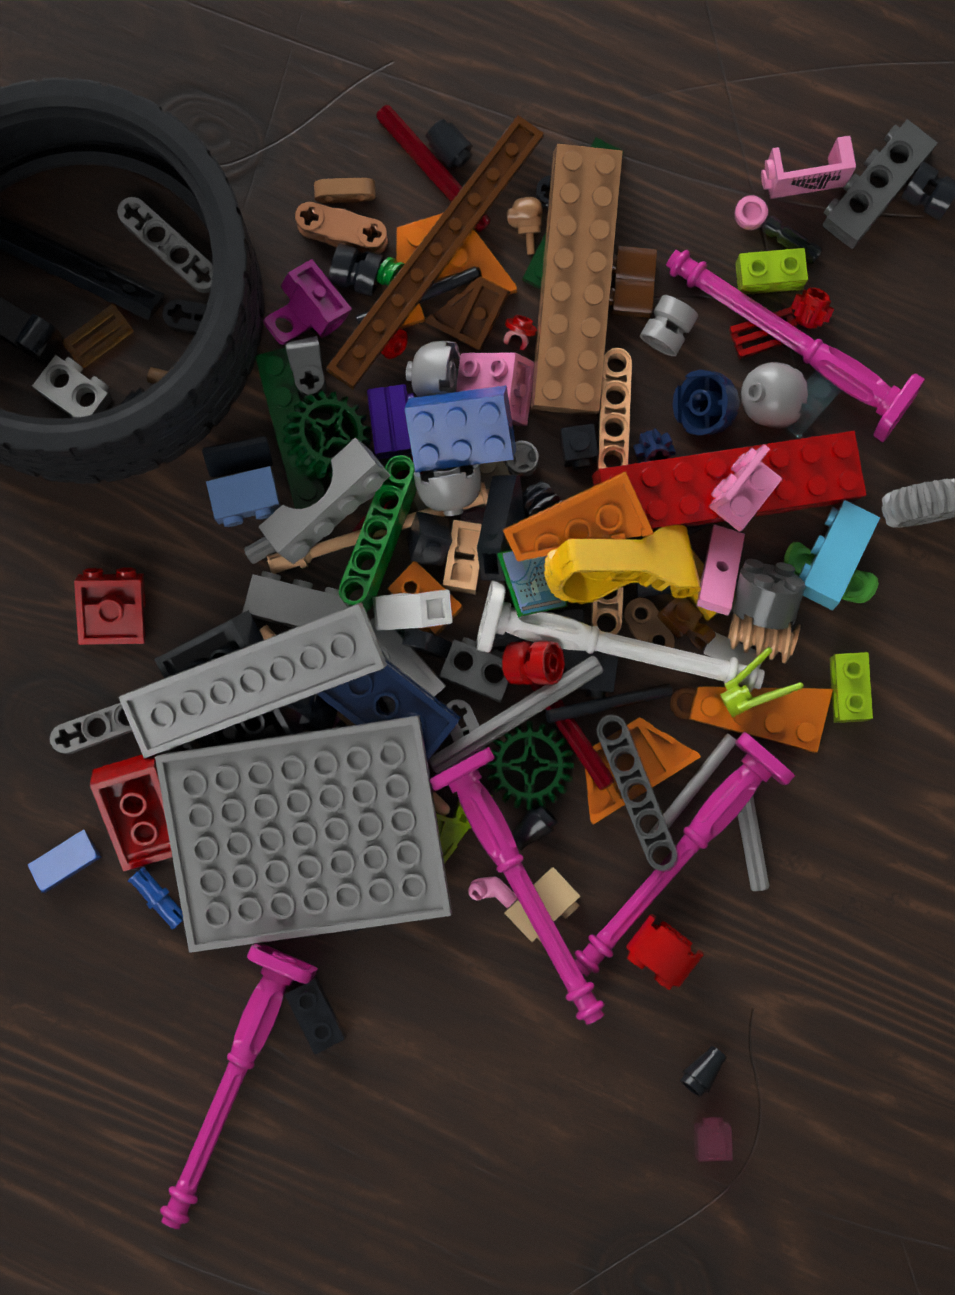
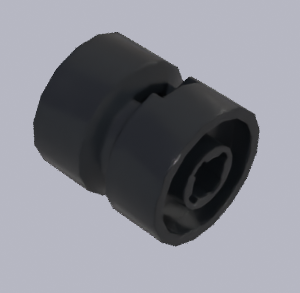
M923 161L901 198L915 207L923 205L926 214L940 221L955 198V180L949 176L939 177V170ZM926 184L935 187L931 196L922 191Z
M339 243L332 260L329 281L334 286L344 289L352 285L355 292L373 296L378 286L377 273L384 261V256L369 251L359 254L358 248Z

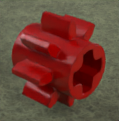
M808 288L807 291L803 290L802 295L796 294L791 306L795 310V320L800 325L810 329L822 326L823 322L828 323L834 311V308L830 307L829 295L818 288Z

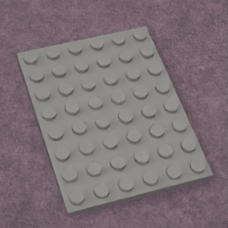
M420 715L155 756L189 953L452 915L432 787L429 781L430 775Z

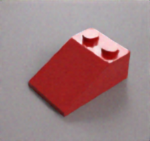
M157 754L144 758L143 755H138L92 770L90 787L123 872L172 857L155 760Z

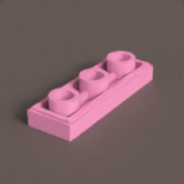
M713 525L700 583L701 591L698 593L696 606L728 616L733 603L745 537L744 533Z

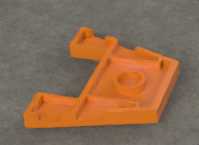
M443 213L397 227V263L402 262L405 264ZM473 230L435 281L438 282L475 266L480 271L481 277L509 290V295L517 293L516 284L475 230ZM420 303L400 327L401 329L425 322Z

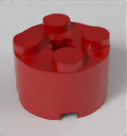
M650 914L626 945L630 951L627 958L643 970L647 966L655 972L654 979L666 989L671 990L673 986L680 987L704 954L700 949L694 954L690 948L693 943L665 921L657 925L654 923L656 916Z

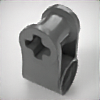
M314 336L286 342L291 371H293L299 396L304 400V397L308 394L315 397L319 391L326 393V382L322 368L323 360L318 337ZM310 379L314 380L313 389H308L307 381Z

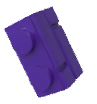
M406 385L368 389L367 395L376 458L383 459L398 455H412L404 408L408 399L414 398V393L407 394Z

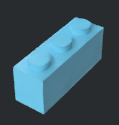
M846 500L843 501L838 509L832 507L824 523L829 526L825 537L818 536L811 549V553L815 554L811 565L805 563L799 574V578L806 585L804 597L832 611L843 597L880 517Z

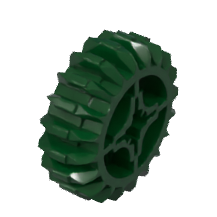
M319 391L315 397L308 394L304 397V402L298 401L293 406L295 411H290L286 417L290 422L283 426V431L289 435L283 439V443L293 446L287 451V455L293 456L296 454L298 459L295 462V466L299 467L303 463L307 465L305 469L306 474L310 475L316 470L318 479L324 478L326 473L332 479L333 468L331 459L333 458L323 456L327 450L337 453L354 438H357L366 447L370 445L371 440L366 438L365 435L370 432L371 428L361 424L366 420L367 415L358 416L355 412L358 410L359 404L349 407L347 405L348 396H344L338 401L336 392H331L328 397H326L324 391ZM327 413L331 417L328 420H321L319 418L314 420L309 415ZM341 423L345 426L348 435L343 431ZM329 426H331L330 429H329V431H328V433L330 434V436H329L328 438H331V439L328 440V441L323 445V443H324V441H325V439H326V438L324 437V434H325L326 432H323V431H325ZM305 435L311 439L313 448L308 444Z
M527 721V731L522 732L521 726L518 725L514 728L516 734L505 733L503 736L507 740L504 743L499 738L494 740L493 743L500 748L498 752L491 749L496 760L495 762L485 764L486 769H495L496 772L495 774L488 775L487 781L492 782L498 779L500 783L492 791L496 794L504 789L506 791V794L502 797V802L504 803L509 800L510 796L515 797L516 800L513 807L516 809L519 808L521 800H527V811L533 808L532 800H538L539 806L543 808L546 807L543 799L548 796L552 803L557 802V797L553 791L556 789L560 793L565 794L567 789L559 784L560 781L571 782L573 779L572 776L563 774L564 769H574V763H564V758L572 756V750L564 752L560 750V747L564 746L567 740L562 738L555 743L553 738L558 732L556 729L551 730L549 736L543 734L546 728L545 723L540 724L538 732L532 731V721ZM525 739L524 754L521 758L502 761L506 750L512 744ZM535 739L550 747L556 757V761L543 760L537 756L535 752ZM528 749H531V757L535 758L534 762L537 761L539 765H547V767H539L533 770L531 783L528 782V774L524 773L525 770L522 771L520 767L512 766L525 763L528 757ZM502 771L520 773L524 779V792H520L509 785ZM557 771L553 782L546 789L534 793L535 778L539 773Z

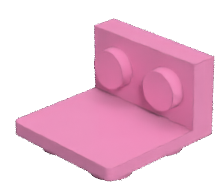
M462 353L459 362L456 392L507 385L512 423L515 426H527L534 362L518 353Z
M765 444L757 450L751 448L746 454L743 453L731 467V470L735 473L730 474L726 480L723 479L711 493V496L715 499L709 505V508L739 532L746 527L782 480L779 475L761 462L770 449Z

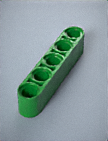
M394 456L385 466V469L391 476L375 492L339 586V596L347 608L362 602L365 612L369 611L373 606L372 597L377 596L417 491L414 480V463L407 456ZM400 471H410L406 478L396 479V475ZM398 500L397 506L393 509H384L388 501ZM378 530H387L385 537L382 539H373L374 533ZM366 560H375V564L371 569L361 570V566ZM364 590L359 600H349L352 592Z

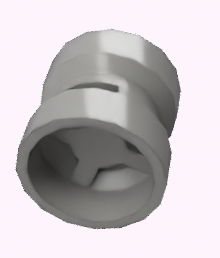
M517 441L515 442L516 453L514 460H507L506 467L511 475H520V478H527L536 471L539 454L532 443Z

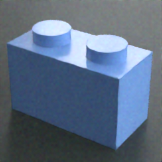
M270 466L206 481L214 518L218 524L224 523V527L242 524L243 518L255 515L256 519L269 518L281 506L273 471Z

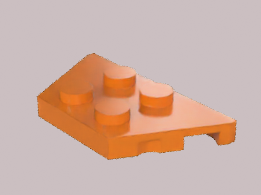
M640 717L627 725L652 788L701 757L695 750L688 748ZM622 729L610 735L607 739H618L622 734ZM599 742L593 748L614 777L601 742ZM630 754L621 755L617 760V768L620 771L632 769L635 762L634 757ZM585 769L590 822L594 825L624 806L625 803L615 777L614 783L611 786L600 790ZM643 785L633 786L629 791L630 800L632 801L647 791L646 787Z

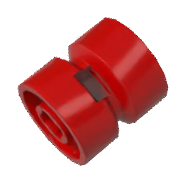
M530 641L510 642L504 650L502 659L504 676L513 685H529L532 683L537 685H554L561 680L564 672V654L559 643L555 641H537L534 643Z

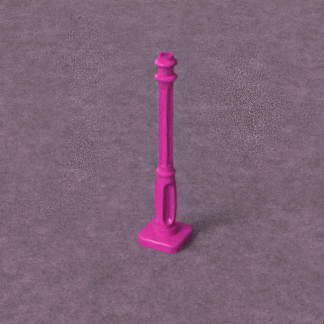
M675 250L667 261L666 266L671 269L670 275L672 277L680 275L687 280L688 288L696 286L804 357L803 361L805 364H810L839 389L857 400L877 408L876 413L882 416L874 432V437L883 443L914 401L925 381L924 378L914 373L902 389L895 385L891 388L877 374L859 361L834 347L824 344L821 339H812L706 269L707 263L705 261L697 263L691 259L688 250L682 253Z
M743 732L735 741L736 746L746 754L741 760L743 765L724 780L700 808L689 827L684 828L683 832L685 835L676 845L679 855L676 866L666 872L655 869L610 922L596 936L592 934L588 936L590 943L583 951H575L574 955L577 958L575 962L580 971L587 977L591 972L599 973L600 968L598 965L605 957H613L612 949L618 940L700 848H707V843L733 821L752 798L762 781L766 783L773 777L780 784L788 785L795 777L785 765L746 732ZM672 852L667 855L660 865H666L671 861Z
M490 747L429 779L432 793L449 785L453 793L457 792L473 832L487 854L497 865V871L504 873L569 993L566 995L567 1001L575 1003L578 1009L576 1018L578 1020L584 1019L586 1025H589L604 1016L601 1010L604 1007V1002L601 1000L597 1001L592 993L594 984L586 982L521 863L523 856L518 852L515 840L503 814L487 789L479 781L482 776L478 768L494 760V755Z
M262 943L251 945L247 958L253 963L262 966L260 973L263 976L243 1011L231 1052L227 1054L229 1063L181 1177L176 1186H171L168 1190L171 1195L168 1205L160 1208V1212L163 1215L161 1222L174 1229H180L182 1224L190 1221L187 1212L191 1204L198 1202V1197L195 1193L242 1081L248 1069L254 1068V1061L265 1045L275 1024L283 1002L286 986H291L293 980L307 984L314 979L318 970L317 967Z

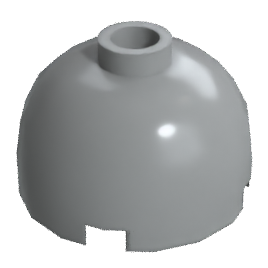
M430 342L423 345L416 352L413 361H408L406 380L412 381V388L417 397L456 392L459 369L455 368L453 358L460 359L459 348L456 342Z
M778 362L761 364L747 375L741 389V404L746 414L755 423L776 429L789 427L796 422L802 414L798 413L802 403H806L808 398L807 383L802 373L788 364Z
M480 465L429 470L422 474L421 472H414L415 486L419 497L426 506L436 511H443L445 516H455L463 513V508L472 504L479 495L481 489Z

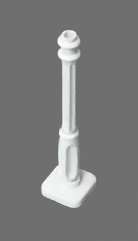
M493 580L490 582L476 641L477 650L488 653L492 649L495 634L504 635L507 632L531 642L555 641L559 643L562 649L582 650L589 654L598 651L721 680L724 683L734 679L747 667L746 665L738 664V660L735 657L725 661L599 631L598 626L594 625L591 627L575 619L550 612L518 617L516 609L511 607V603L504 602V582ZM756 667L738 685H746L750 692L754 688L760 689L764 679V670Z

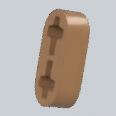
M370 178L321 179L314 182V199L318 202H365L376 198L375 181Z

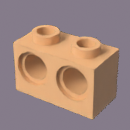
M458 520L453 521L452 543L448 550L443 587L446 590L476 595L480 571L477 545L482 524Z

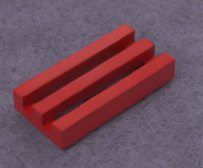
M791 307L773 312L782 319L786 318L789 324L797 328V322L793 318ZM750 321L729 327L739 359L784 344L777 339H773L743 349L742 344L769 336V334L759 330L739 337L738 333L757 327Z

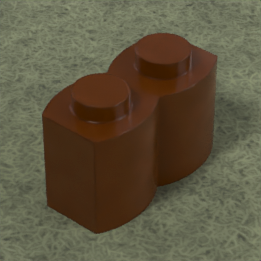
M618 246L616 254H613L612 263L614 285L610 286L609 306H612L611 315L650 318L653 307L657 249Z

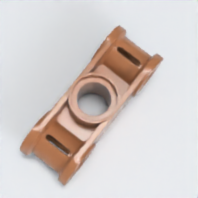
M314 202L302 203L295 212L298 230L306 238L321 241L337 247L339 243L358 248V251L361 253L369 251L381 254L388 245L386 227L377 219ZM311 216L316 217V221L306 225L305 220H309ZM373 232L378 233V238H374L373 242H368L367 237H371Z

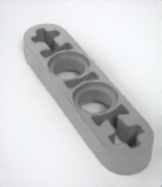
M129 197L121 201L117 212L123 225L195 290L201 293L210 292L213 264L142 200L136 197ZM139 207L138 212L141 218L146 221L143 226L134 217L127 219L128 214L126 210L128 208L135 210ZM156 226L162 227L166 232L164 239L157 243L148 239V232ZM177 248H185L189 251V258L182 264H177L171 259L173 251ZM194 263L202 273L210 271V282L201 281L197 283L199 278L191 269Z
M121 702L56 726L50 735V743L53 749L63 754H71L132 732L131 726H125L120 722L119 715L123 709ZM100 718L106 724L105 733L100 737H93L88 731L89 723L93 719ZM81 724V731L87 739L86 742L82 743V738L77 737L70 740L71 746L68 748L64 744H58V739L62 738V731L65 730L68 734L80 732L76 725Z

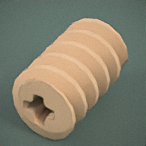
M733 613L728 639H730L732 650L737 647L739 642L743 643L744 653H747L752 645L756 646V656L760 655L766 648L771 647L772 653L769 655V660H773L776 654L780 652L782 663L785 664L789 657L793 655L801 626L800 624L797 625L793 632L791 631V623H789L786 629H768L754 625L753 618L746 614L744 619H741Z

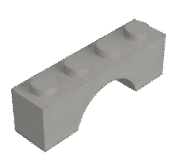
M354 438L331 459L333 468L332 481L325 495L317 503L304 509H292L282 505L259 526V529L276 552L292 564L304 558L313 546L323 537L329 535L337 524L347 515L353 513L361 502L372 492L377 491L383 482L391 476L372 451L357 438Z

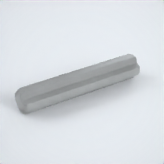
M752 796L738 814L751 890L762 891L769 888V881L755 803Z

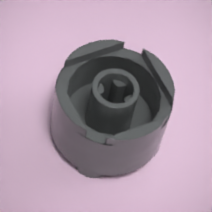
M747 559L739 574L731 609L741 619H744L745 614L754 618L753 624L768 629H786L790 622L794 624L806 585L798 575L794 574L795 568L790 564L778 562L774 566L763 564L755 559Z

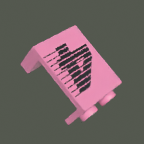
M844 136L836 139L828 156L829 165L790 172L783 171L779 147L772 148L768 160H765V170H761L762 185L764 189H769L770 199L844 187L856 169L851 137Z

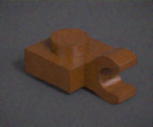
M687 597L673 598L656 615L678 639L686 634L693 645L699 650L716 637L715 632L709 626L698 622L703 614Z

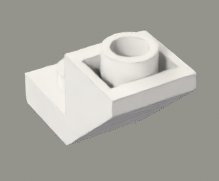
M437 590L416 594L398 593L372 597L376 630L423 628L453 623L450 590Z

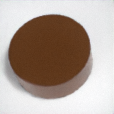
M681 687L672 694L670 709L676 717L690 720V711L696 693L695 688Z

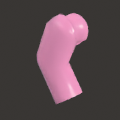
M496 876L477 878L471 882L468 888L469 896L473 900L479 901L485 898L496 897L507 909L518 899L515 893Z

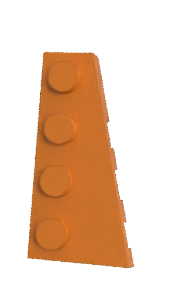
M626 472L503 529L517 562L548 556L551 550L558 549L569 539L626 540L628 538L654 534Z
M696 687L690 711V720L738 733L746 732L753 737L809 752H818L833 689L802 688L785 696L754 706L732 718L720 694L727 691L726 687ZM754 688L750 693L754 698L778 688Z

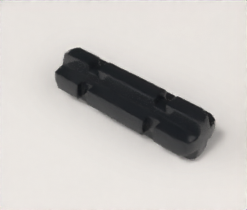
M770 216L762 228L764 233L771 238L773 236L777 237L776 241L788 249L805 248L806 261L810 264H813L822 252L820 246L814 242L808 243V238L788 225L783 226L782 221L775 216Z

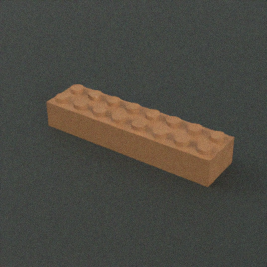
M557 144L553 152L530 410L595 416L599 412L622 150Z

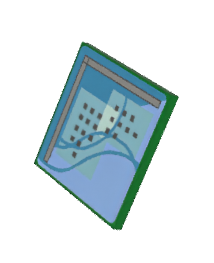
M512 550L497 554L518 617L567 606L566 601L556 598L554 594H551L547 586L544 564L545 558L548 556L517 562Z

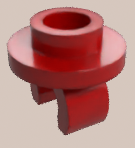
M522 315L507 318L505 326L509 330L504 336V344L508 345L511 336L518 335L522 339L520 350H525L529 344L530 336H535L537 328L532 325L533 321Z
M400 328L381 354L388 359L402 354L407 346V333Z

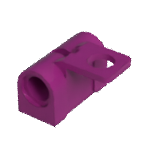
M311 259L287 273L280 288L290 301L284 307L265 317L263 324L277 342L282 345L312 327L321 338H324L342 325L352 308ZM279 318L287 319L292 324V331L288 333L281 332L277 329L275 321Z

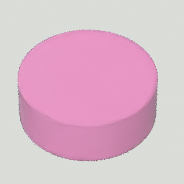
M757 196L742 198L735 209L736 222L746 230H755L761 227L768 215L766 203Z

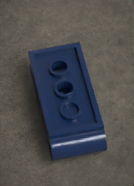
M386 658L387 666L385 668L316 693L355 725L420 715L427 761L461 719L457 713ZM380 697H391L396 704L395 711L385 712L379 705Z

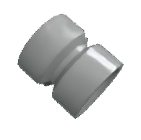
M663 295L653 311L655 319L648 320L640 337L657 351L669 356H676L685 341L683 333L690 332L699 315L692 307L681 300Z

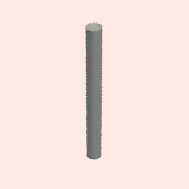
M727 733L663 814L668 828L671 827L734 747L736 739ZM659 820L648 834H652L658 830Z

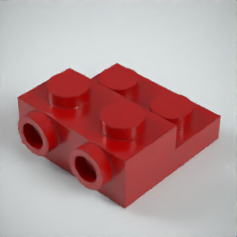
M124 567L116 569V574H103V569L101 568L84 569L83 574H78L74 580L78 645L144 644L146 641L144 573L136 574L135 568Z

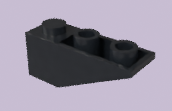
M520 475L492 476L477 545L481 580L506 581L497 554L512 550L503 529L525 519Z

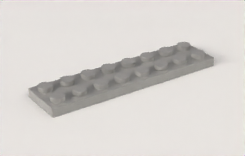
M361 602L130 691L118 698L144 758L383 669L387 666V663Z

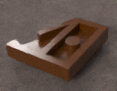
M478 277L464 291L451 298L436 313L428 316L425 322L478 350H483L510 291L483 277Z

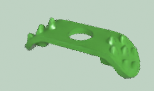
M792 542L786 551L784 563L792 565L795 568L794 574L799 576L805 563L811 565L815 554L811 553V550L801 542ZM855 569L842 599L854 603H865L875 594L879 585L878 578L873 573Z

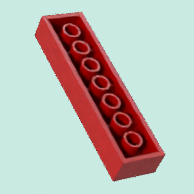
M855 431L765 444L770 449L761 462L779 475L782 480L753 517L841 504L844 500L854 502L866 496ZM764 444L601 468L592 475L593 485L596 486L626 472L653 532L665 526L683 525L692 527L724 522L725 520L709 508V505L715 499L711 496V493L723 479L726 480L730 474L735 473L731 470V467L743 453L746 454L751 448L757 450Z

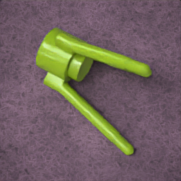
M771 647L766 648L734 679L724 683L727 691L720 694L732 718L754 706L803 688L804 685L800 682L753 698L746 685L738 686L772 653Z

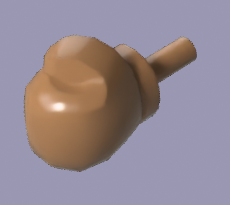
M522 197L516 199L512 208L507 210V219L512 227L518 228L519 235L526 234L527 255L535 254L534 234L541 233L542 204L534 197Z

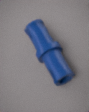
M144 866L128 880L148 902L146 906L149 909L154 908L170 926L171 930L183 921L182 909L168 895L170 891L166 887L162 888Z

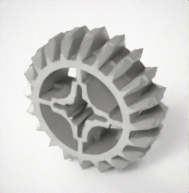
M955 478L913 484L912 486L902 487L887 493L882 498L883 507H881L886 524L893 528L940 522L955 517Z

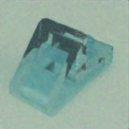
M817 371L806 381L808 398L806 403H802L801 409L798 412L802 413L800 418L789 427H786L797 438L802 436L842 391Z

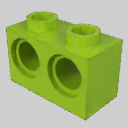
M805 248L740 253L735 263L738 290L745 295L803 290L808 281Z
M868 652L834 654L829 658L831 689H833L834 723L863 722L873 719Z

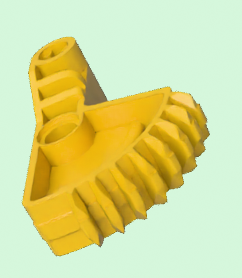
M683 525L661 527L653 535H648L641 540L569 539L558 549L551 550L548 553V557L545 558L544 575L551 594L569 603L577 602L581 605L593 603L629 583H640L644 587H648L651 584L654 589L660 592L670 585L672 597L674 598L690 597L701 591L687 527Z

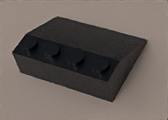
M249 610L154 660L163 677L167 678L263 641L264 638ZM285 705L197 738V741L201 748L299 734L307 729L299 724L301 714Z

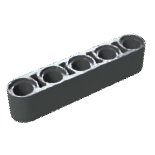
M615 715L606 716L598 723L597 734L647 861L658 871H670L678 863V851L629 728L620 717ZM617 723L621 725L622 734L618 739L608 740L605 737L604 732L609 724ZM623 754H630L634 757V766L628 771H620L617 768V760ZM635 785H643L647 790L646 798L637 803L631 801L629 798L630 789ZM647 816H655L659 820V828L652 834L644 833L641 827L643 819ZM659 847H668L672 852V859L666 865H658L654 861V852Z

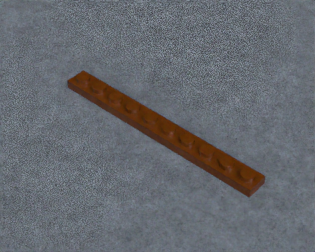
M519 115L516 116L326 367L327 372L354 390L543 139L544 133Z

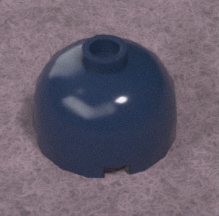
M697 370L688 373L685 376L687 379L683 382L682 386L678 385L674 392L672 405L677 422L682 423L684 428L687 429L685 431L689 434L711 436L724 432L733 424L739 412V394L730 379L718 372Z

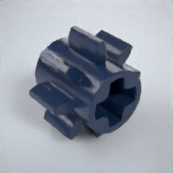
M656 428L643 434L641 433L639 444L633 445L639 463L668 459L670 455L676 454L669 433L661 435Z

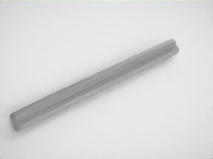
M595 656L589 657L565 672L557 684L543 686L433 755L429 759L432 769L437 774H440L600 675L603 672L602 665Z

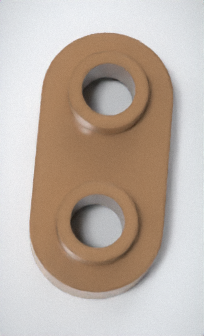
M636 598L630 601L624 611V620L635 639L652 643V639L655 636H660L664 639V646L674 648V636L656 616L659 613L656 606L646 598ZM639 608L647 612V617L643 620L637 619L635 616V611Z

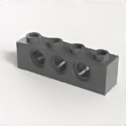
M908 119L901 127H898L896 124L883 139L887 144L881 152L875 149L863 164L867 169L861 176L855 173L843 188L847 191L840 201L835 197L823 212L827 217L822 226L851 249L862 239L938 144V142ZM898 153L902 155L904 163L897 164L893 162L890 154ZM870 178H880L884 182L885 187H874L870 183ZM853 201L860 202L864 206L865 211L862 213L854 212L850 208L849 203Z

